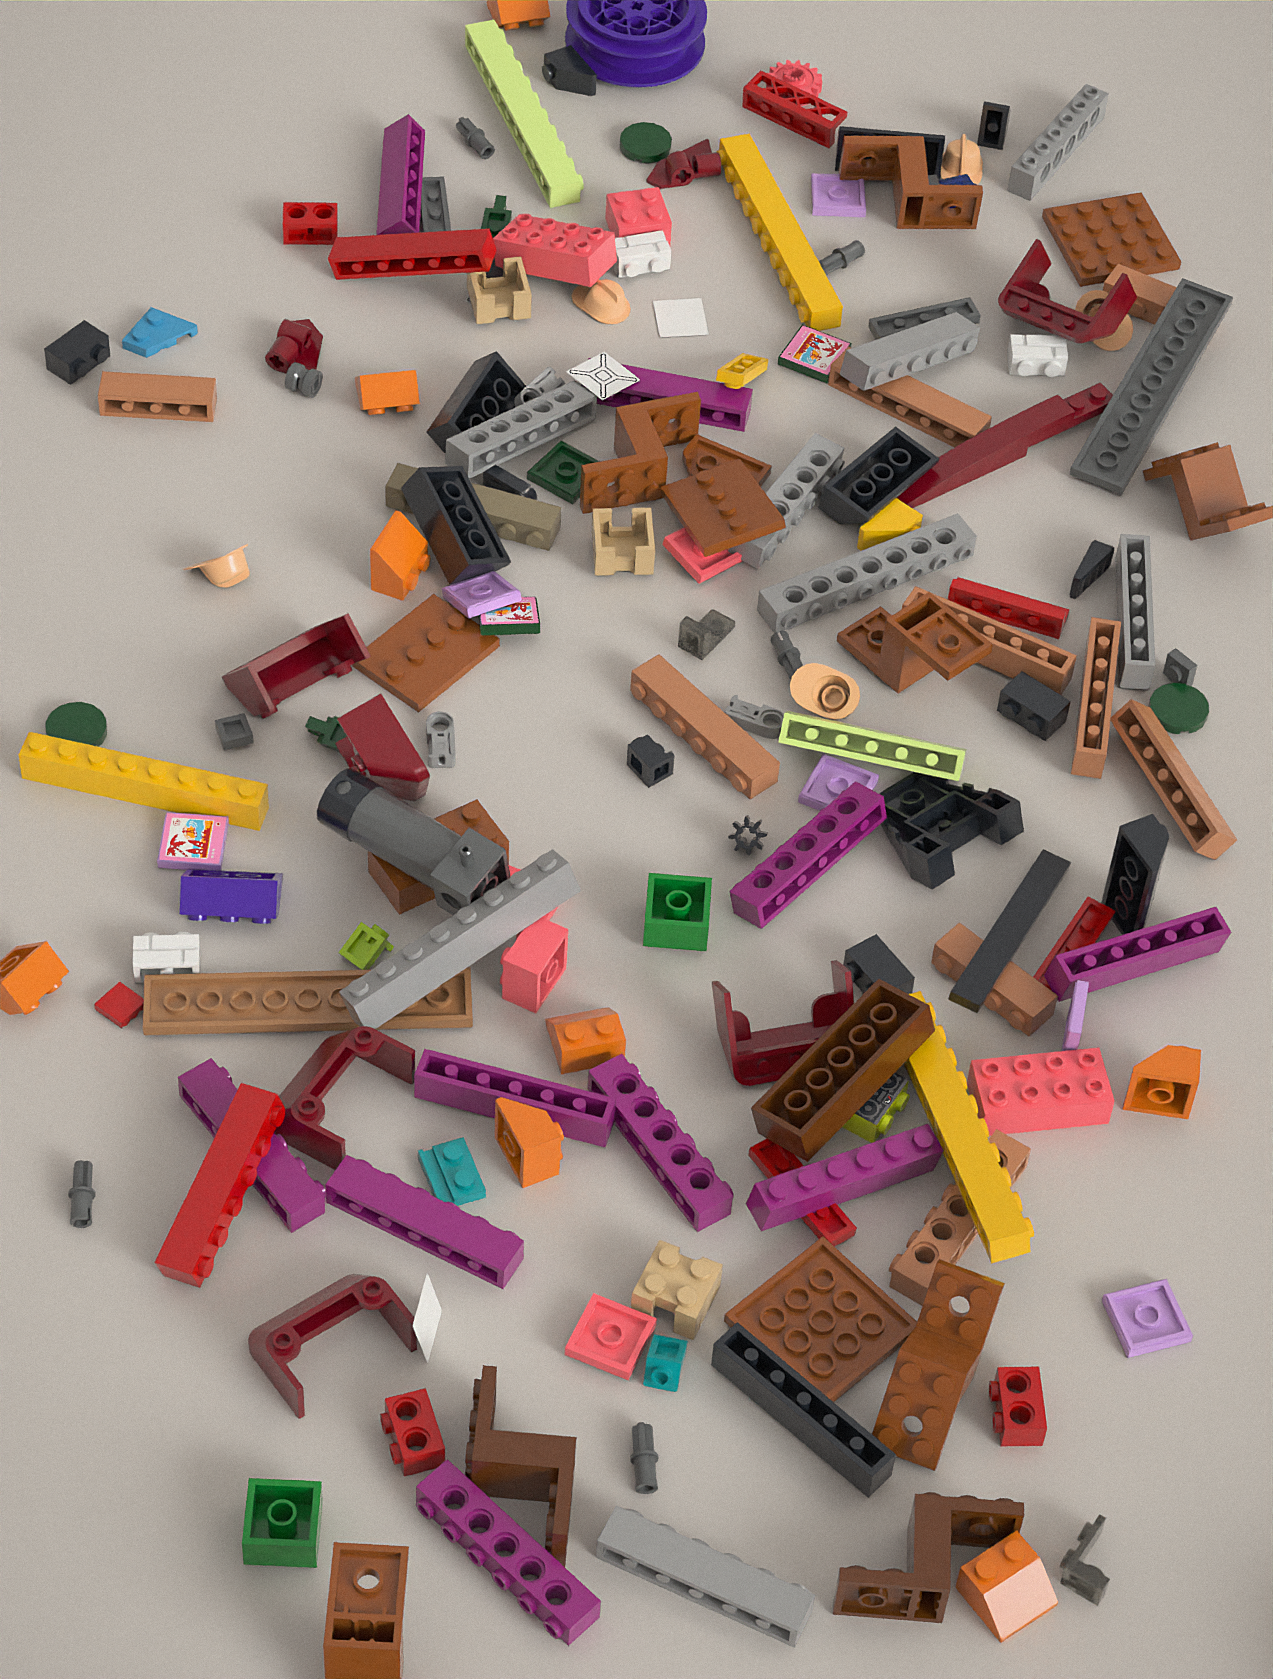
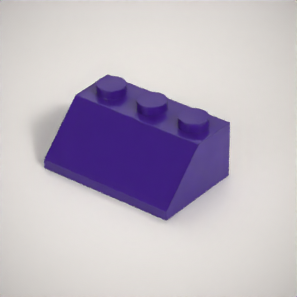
M187 869L181 875L179 914L188 915L187 919L192 921H205L207 916H220L219 921L239 922V917L252 918V923L269 924L271 919H276L279 915L283 873Z

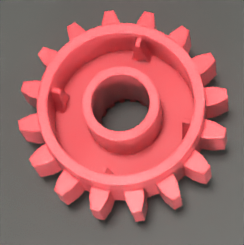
M786 60V64L783 65L777 62L776 68L770 67L769 73H767L816 97L822 91V74H817L818 69L816 67L810 69V63L801 65L800 60H797L795 63ZM788 93L778 94L782 98L793 97Z

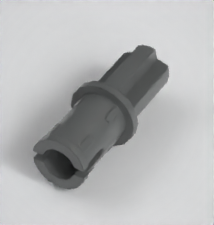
M459 118L456 128L464 136L466 144L473 147L482 159L490 158L494 154L495 149L485 138L484 131L477 128L469 118Z
M854 240L843 248L834 249L831 255L820 260L819 263L825 274L828 275L840 267L842 269L846 268L851 261L864 256L865 248L859 240Z
M781 630L780 634L783 640H780L776 632L772 635L770 641L778 653L777 660L779 664L784 666L791 679L797 669L803 666L800 660L801 653L798 648L793 646L789 634Z
M78 1160L74 1163L73 1188L68 1191V1196L71 1199L70 1225L77 1228H86L92 1224V1200L96 1197V1192L92 1188L93 1164L90 1161Z
M639 1422L632 1427L633 1454L630 1456V1462L634 1465L636 1492L651 1494L658 1490L655 1463L658 1462L659 1456L654 1450L653 1427L651 1424Z

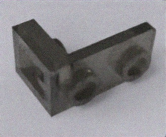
M711 609L699 622L686 616L680 622L678 647L703 660L735 628V621L714 609Z
M1099 1514L1093 1524L1087 1522L1084 1525L1077 1539L1081 1543L1075 1551L1070 1548L1066 1552L1059 1566L1064 1570L1060 1584L1096 1606L1099 1605L1105 1596L1110 1578L1105 1576L1096 1566L1087 1565L1083 1561L1102 1533L1106 1517Z

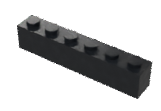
M738 1322L713 1344L711 1366L866 1497L869 1498L892 1476L896 1454Z

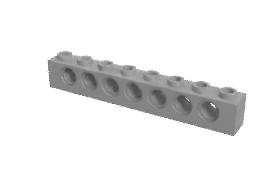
M957 513L759 590L757 611L774 633L792 629L809 620H815L824 614L843 609L857 601L866 600L885 590H891L905 582L916 580L933 571H939L956 562L967 560L974 554L977 535Z

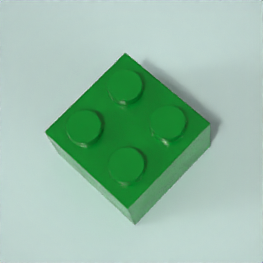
M649 873L643 946L707 951L712 878Z
M249 1478L242 1536L244 1565L317 1568L323 1505L322 1481Z

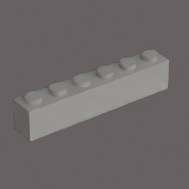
M957 312L846 350L840 375L863 391L973 352L978 343L977 337L980 327Z
M1120 534L1115 557L1117 620L1121 621L1118 645L1120 688L1150 690L1155 670L1150 536Z
M616 1505L597 1540L596 1558L794 1648L813 1610L815 1594L810 1593L806 1587L798 1583L790 1584L783 1581L767 1569H757L743 1563L734 1554H723L714 1550L700 1539H690L683 1536L667 1524L654 1523L633 1509L625 1510Z

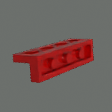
M761 70L743 87V108L828 149L835 143L836 128L847 118V111ZM763 81L771 85V87L761 88L757 85ZM788 93L793 97L782 98L778 94ZM800 104H811L815 108L805 109ZM832 114L836 117L830 121L822 117V115Z
M960 577L952 580L948 594V600L998 622L1055 639L1060 638L1070 610Z

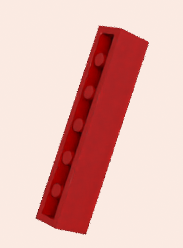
M490 229L336 237L328 261L336 280L489 272L497 249Z
M240 1084L154 1262L163 1276L198 1288L201 1287L204 1279L210 1276L214 1266L215 1255L219 1247H223L226 1243L228 1228L233 1218L237 1217L241 1211L243 1196L247 1188L251 1187L256 1179L257 1167L262 1157H265L270 1150L271 1137L276 1127H280L284 1120L285 1107L278 1094L248 1084Z

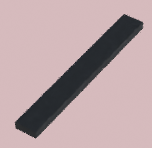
M1044 849L1041 851L954 985L948 1000L975 1013L979 1012L1068 872L1071 864L1070 861Z

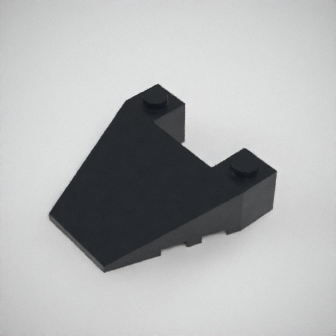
M913 772L879 793L884 796L887 819L881 823L883 830L910 877L931 890L955 876L952 852L980 834L1002 846L1024 832L1020 801L997 789L989 788L988 792L974 789V784L964 782L961 787L949 784L946 778Z

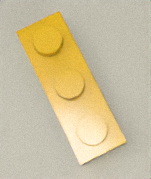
M742 353L717 370L716 381L724 382L726 387L739 389L766 371L769 359Z

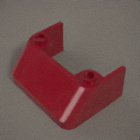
M1036 239L999 295L998 303L1003 313L1078 344L1113 335L1138 298L1128 275L1125 273L1121 274L1095 316L1091 317L1050 300L1049 290L1039 283L1052 263L1042 242Z
M349 613L297 635L224 674L221 678L228 690L253 716L260 715L264 719L278 711L276 706L286 698L327 676L335 674L336 678H340L353 671L352 664L371 656Z
M381 693L337 718L347 736L336 742L335 746L349 768L378 783L386 791L399 799L417 801L426 795L430 774Z
M831 961L834 992L822 994L813 1001L811 1006L812 1022L751 1032L750 1022L742 1012L732 1010L730 992L719 981H712L717 1031L730 1072L735 1080L745 1086L778 1081L854 1004L851 971L839 961Z
M360 1026L326 1038L279 1095L285 1107V1117L281 1126L276 1127L274 1134H280L287 1145L334 1170L337 1169L346 1156L345 1139L319 1126L325 1118V1105L321 1100L356 1056L411 1085L414 1083L415 1050L372 1027Z
M360 1274L347 1275L256 1327L250 1333L248 1345L251 1356L298 1419L305 1416L304 1390L301 1383L286 1364L300 1354L302 1344L362 1309L378 1310L409 1351L412 1353L417 1350V1336L413 1328L415 1317L384 1279Z

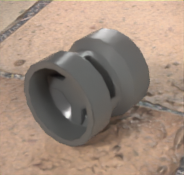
M294 362L287 371L285 387L292 391L300 390L303 395L314 398L321 388L323 373L316 369L308 370L304 365Z

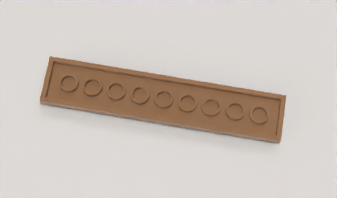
M467 967L376 1028V1030L473 1027L471 967ZM371 970L144 975L143 1034L179 1035L351 1030L359 1026L353 1021L339 991Z

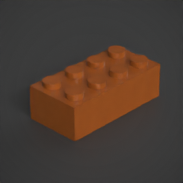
M478 799L434 818V820L461 836L468 828H471L506 850L509 865V840ZM368 851V872L399 915L435 899L433 890Z

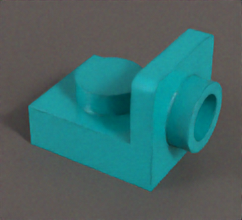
M653 1335L646 1360L644 1386L672 1392L678 1390L681 1369L687 1351V1340Z

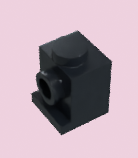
M647 734L634 739L628 744L627 766L649 788L673 775L675 755L672 751L666 753L663 746L656 743Z

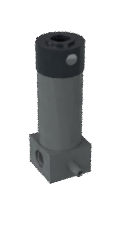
M347 768L337 774L329 783L319 801L317 820L320 824L348 841L355 842L433 890L437 906L452 915L483 896L488 890L495 888L511 877L506 850L471 828H468L462 836L352 768Z

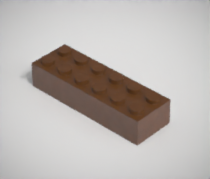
M878 979L751 1107L758 1134L809 1162L935 1032L930 1006Z

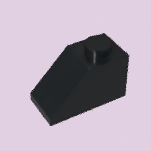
M571 45L544 54L542 74L545 80L549 81L555 89L587 96L596 95L597 74Z
M984 101L977 141L978 146L1003 150L1011 112L1010 106Z

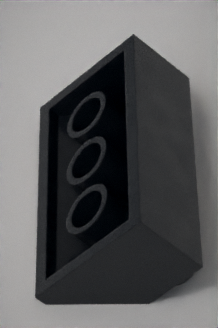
M839 126L835 171H839L844 136H924L928 175H937L938 180L940 179L945 135ZM866 157L863 159L869 160L872 159V157Z
M497 351L474 361L426 433L446 453V439L515 408V397L526 385ZM528 395L523 396L524 403L528 399Z
M895 426L824 485L818 508L839 524L866 523L935 466L940 458Z
M463 466L419 467L401 487L407 503L449 585L491 571L496 572L511 563Z
M1154 814L1128 822L1119 827L1101 903L1116 911L1112 922L1122 935L1145 928L1154 900L1170 837L1167 828L1159 823Z

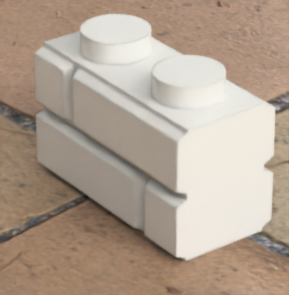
M663 230L615 238L617 262L613 267L617 278L634 277L639 274L662 272L663 270L670 269L671 248L668 241H666Z
M1010 334L1007 349L1009 375L1064 376L1068 361L1066 339L1057 335Z
M149 932L142 936H133V972L135 983H144V975L199 974V934L178 932L175 935H158Z

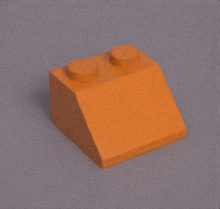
M486 0L493 20H495L498 27H504L505 31L519 29V24L529 23V27L544 25L545 20L551 17L548 0Z
M416 370L355 377L361 410H368V415L384 414L385 408L396 407V412L413 411V405L420 404Z
M395 510L370 549L371 590L403 601L408 592L416 588L421 572H425L428 569L431 556L428 555V541L399 511Z
M47 941L16 946L0 960V1009L7 1014L23 1013L27 1015L40 1005L38 1000L42 996L54 992L62 985L61 979L69 970Z
M609 1007L545 1019L561 1074L592 1069L620 1054H623L625 1057L626 1038L619 1015Z
M1167 1045L1133 1066L1123 1103V1110L1188 1119L1199 1085L1201 1050L1187 1046Z
M503 1097L495 1099L494 1137L522 1188L559 1175L560 1160L563 1159L561 1141L564 1140L563 1131L557 1121L553 1122L545 1110Z
M1018 1531L1010 1534L960 1567L955 1588L1000 1643L1058 1604L1040 1557Z

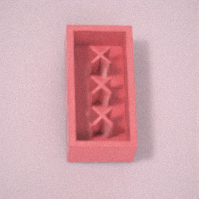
M519 214L493 238L497 249L494 256L495 266L503 269V258L521 257L525 272L528 275L591 287L617 262L614 232L605 231L598 227L579 226L577 223L559 222L552 218L543 219L533 217L530 214Z
M1099 1047L971 1060L967 1087L969 1094H973L978 1107L977 1116L979 1119L984 1118L989 1136H992L996 1129L1004 1134L1109 1124L1115 1100Z

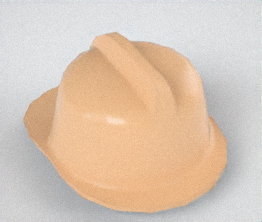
M962 134L960 139L951 141L943 153L940 175L946 185H978L981 181L983 161L980 149L975 142L966 139V134Z
M598 279L591 287L579 285L573 290L571 296L573 303L595 320L605 324L623 322L629 316L631 310L630 304L625 298L623 288L617 282L608 279Z
M1101 290L1089 291L1077 301L1075 310L1094 317L1109 293ZM1129 315L1125 316L1113 335L1094 340L1093 343L1107 351L1119 350L1126 346L1133 334V323Z
M248 544L225 556L200 562L183 568V570L199 567L212 584L225 588L233 586L250 575L243 548L247 547Z
M818 663L805 664L797 669L791 678L790 690L795 702L804 709L822 717L833 720L842 719L853 713L858 706L860 690L855 680L847 674Z

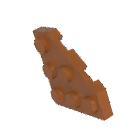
M698 434L694 436L683 450L682 460L689 476L739 458L760 486L763 485L771 474L772 465Z

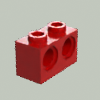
M283 202V245H333L336 237H338V203Z
M1039 1366L997 1367L994 1381H989V1400L996 1404V1412H993L992 1426L993 1432L999 1433L1000 1446H1043L1047 1432V1421ZM1009 1389H1016L1020 1393L1011 1392ZM1012 1420H1020L1025 1424H1017Z
M426 1388L385 1398V1413L380 1414V1421L384 1434H391L393 1443L389 1444L393 1464H400L404 1477L438 1468L445 1462V1446ZM403 1416L413 1417L411 1420H402L400 1418ZM413 1446H420L423 1449L419 1451H413L409 1448Z

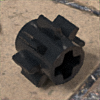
M746 815L744 824L741 825L739 822L734 821L732 825L737 831L730 834L728 839H735L737 843L734 848L735 851L744 848L747 855H751L752 847L756 846L760 850L763 849L764 845L759 840L766 837L768 832L761 831L759 827L762 823L761 819L753 823L750 822L749 815ZM746 828H749L750 833L756 835L750 843L747 842L746 837H741Z

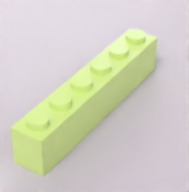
M791 711L784 713L778 743L959 781L961 778L967 751L964 748Z

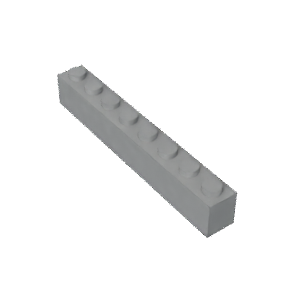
M553 849L539 856L537 860L522 870L515 872L510 878L495 888L488 890L483 896L468 906L461 908L456 914L441 924L434 926L429 932L406 945L389 959L382 961L374 969L359 979L352 981L347 987L339 991V994L353 1021L359 1027L378 1028L579 893L581 890L569 862Z

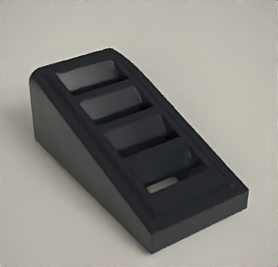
M1097 540L1092 541L1073 577L1069 594L1070 598L1076 599L1110 567L1114 554L1113 546Z

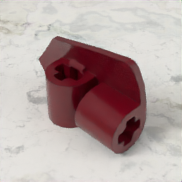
M708 139L683 151L673 152L667 158L657 162L646 179V183L659 187V189L688 185L693 179L720 176L721 160L719 153H712Z
M284 319L278 329L275 342L265 356L266 363L272 369L287 374L289 367L294 362L304 365L308 370H317L323 335L310 319L296 321Z

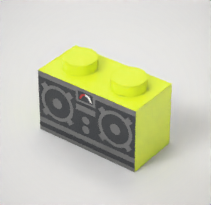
M895 1072L842 1128L871 1143L875 1142L880 1134L886 1135L892 1126L893 1116L896 1111L902 1112L909 1101L910 1095L907 1093L909 1079Z

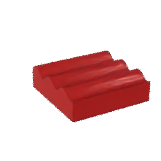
M118 982L94 1004L96 1011L122 1029V1027L129 1024L131 1019L136 1018L140 1011H143L144 998L123 983Z

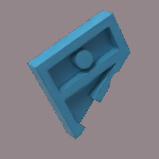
M150 307L123 338L122 347L125 350L148 358L158 353L161 349L176 345V339L186 334L190 337L195 336L198 333L197 324Z

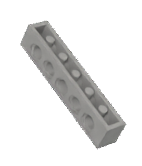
M1085 84L1011 166L1007 191L1031 201L1104 119L1109 93Z
M571 381L446 439L445 464L448 466H463L470 479L495 464L499 465L594 420L596 417L597 396L576 381Z
M814 433L766 492L769 499L784 517L786 528L729 548L728 552L732 554L738 552L742 555V561L757 569L765 560L770 561L777 549L778 543L783 544L790 534L791 527L793 525L797 527L801 522L804 511L812 509L819 492L823 491L824 485L831 480L833 475L836 476L843 469L845 461L842 460L845 448Z

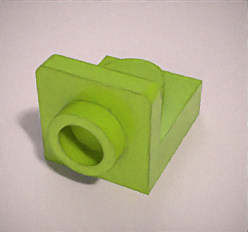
M361 922L338 953L359 969L369 970L384 949L391 952L394 946L387 941L390 935L376 924L370 928Z

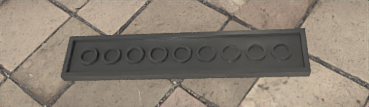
M1184 278L1181 279L1072 464L1070 475L1117 494H1123L1231 307L1232 296Z

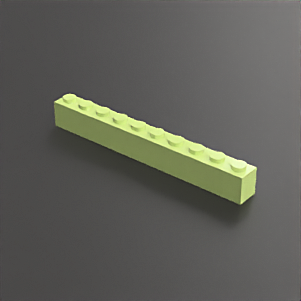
M495 20L465 25V47L549 207L553 208L580 202V193L584 189L582 176L576 173L573 159L571 157L568 158L563 141H559L555 126L551 125L548 120L546 109L540 106L538 94L532 91L529 77L524 76L522 65L519 60L515 59L512 46L507 44L503 29H499Z

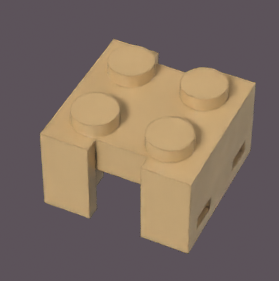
M521 257L503 258V277L486 279L485 272L467 273V290L476 324L493 323L496 318L508 317L511 320L531 318L532 293Z
M612 508L593 509L591 534L595 576L614 575L616 571H630L634 575L654 574L655 543L651 508H632L631 526L612 527Z
M659 1240L632 1292L631 1308L654 1317L656 1306L675 1313L673 1332L694 1340L720 1288L723 1264L703 1256L701 1259H691L679 1254L680 1247Z

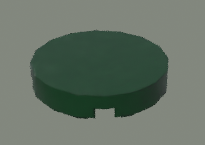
M634 123L626 127L620 136L622 154L630 160L635 161L636 158L642 160V163L647 164L665 159L669 155L672 145V137L669 131L655 123Z
M1169 683L1160 686L1154 690L1148 705L1164 729L1172 734H1181V731H1189L1188 734L1198 731L1204 726L1209 715V703L1205 695L1195 687L1183 683Z
M69 702L61 705L49 714L45 722L47 736L93 746L97 745V747L104 742L107 736L106 717L99 708L89 703Z

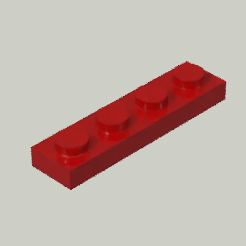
M1088 896L1033 977L1052 991L1044 974L1055 955L1097 943L1113 919L1116 911Z
M765 1139L749 1148L748 1156L768 1179L804 1166L793 1153L769 1139ZM836 1203L830 1205L829 1208L824 1207L815 1213L811 1212L801 1217L818 1239L823 1236L834 1247L856 1234L857 1227Z

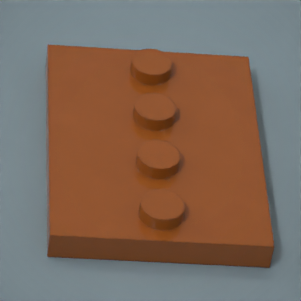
M740 458L660 487L662 497L704 557L786 528L784 517Z
M432 594L369 644L366 648L371 657L352 664V667L419 713L500 647V638L495 635H480L478 623L467 618L459 610L435 594Z

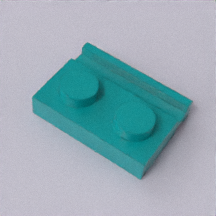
M464 1137L434 1145L432 1149L423 1151V1149L418 1150V1160L433 1197L444 1202H452L457 1206L486 1198L485 1186Z

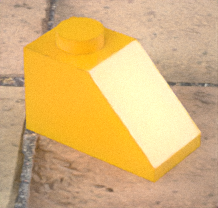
M897 498L894 499L870 521L860 527L857 549L862 551L921 528L923 515Z

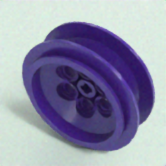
M567 0L566 16L569 24L565 32V45H571L597 74L596 79L626 87L659 86L676 81L690 73L699 64L704 55L705 35L703 31L707 23L705 0Z

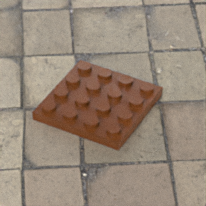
M1142 192L1043 209L1042 218L1080 287L1104 283L1117 264L1145 275L1180 269L1181 260Z
M823 1236L724 1315V1322L730 1328L738 1322L833 1402L897 1351L917 1324L914 1318Z

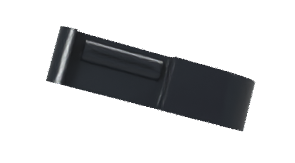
M496 464L483 472V486L537 500V493L529 483Z

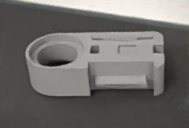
M547 367L515 397V407L524 404V395L535 399L565 385L564 380L561 377L557 379L554 376L556 371L552 367Z
M738 695L732 696L730 706H727L725 709V714L743 730L769 739L780 737L784 718L783 712L764 704L762 707L739 700ZM766 720H775L780 725L768 727L764 722Z
M437 711L430 714L426 720L427 744H429L428 766L430 768H452L456 762L454 720L450 714ZM436 723H444L448 728L438 731L433 729L432 726Z

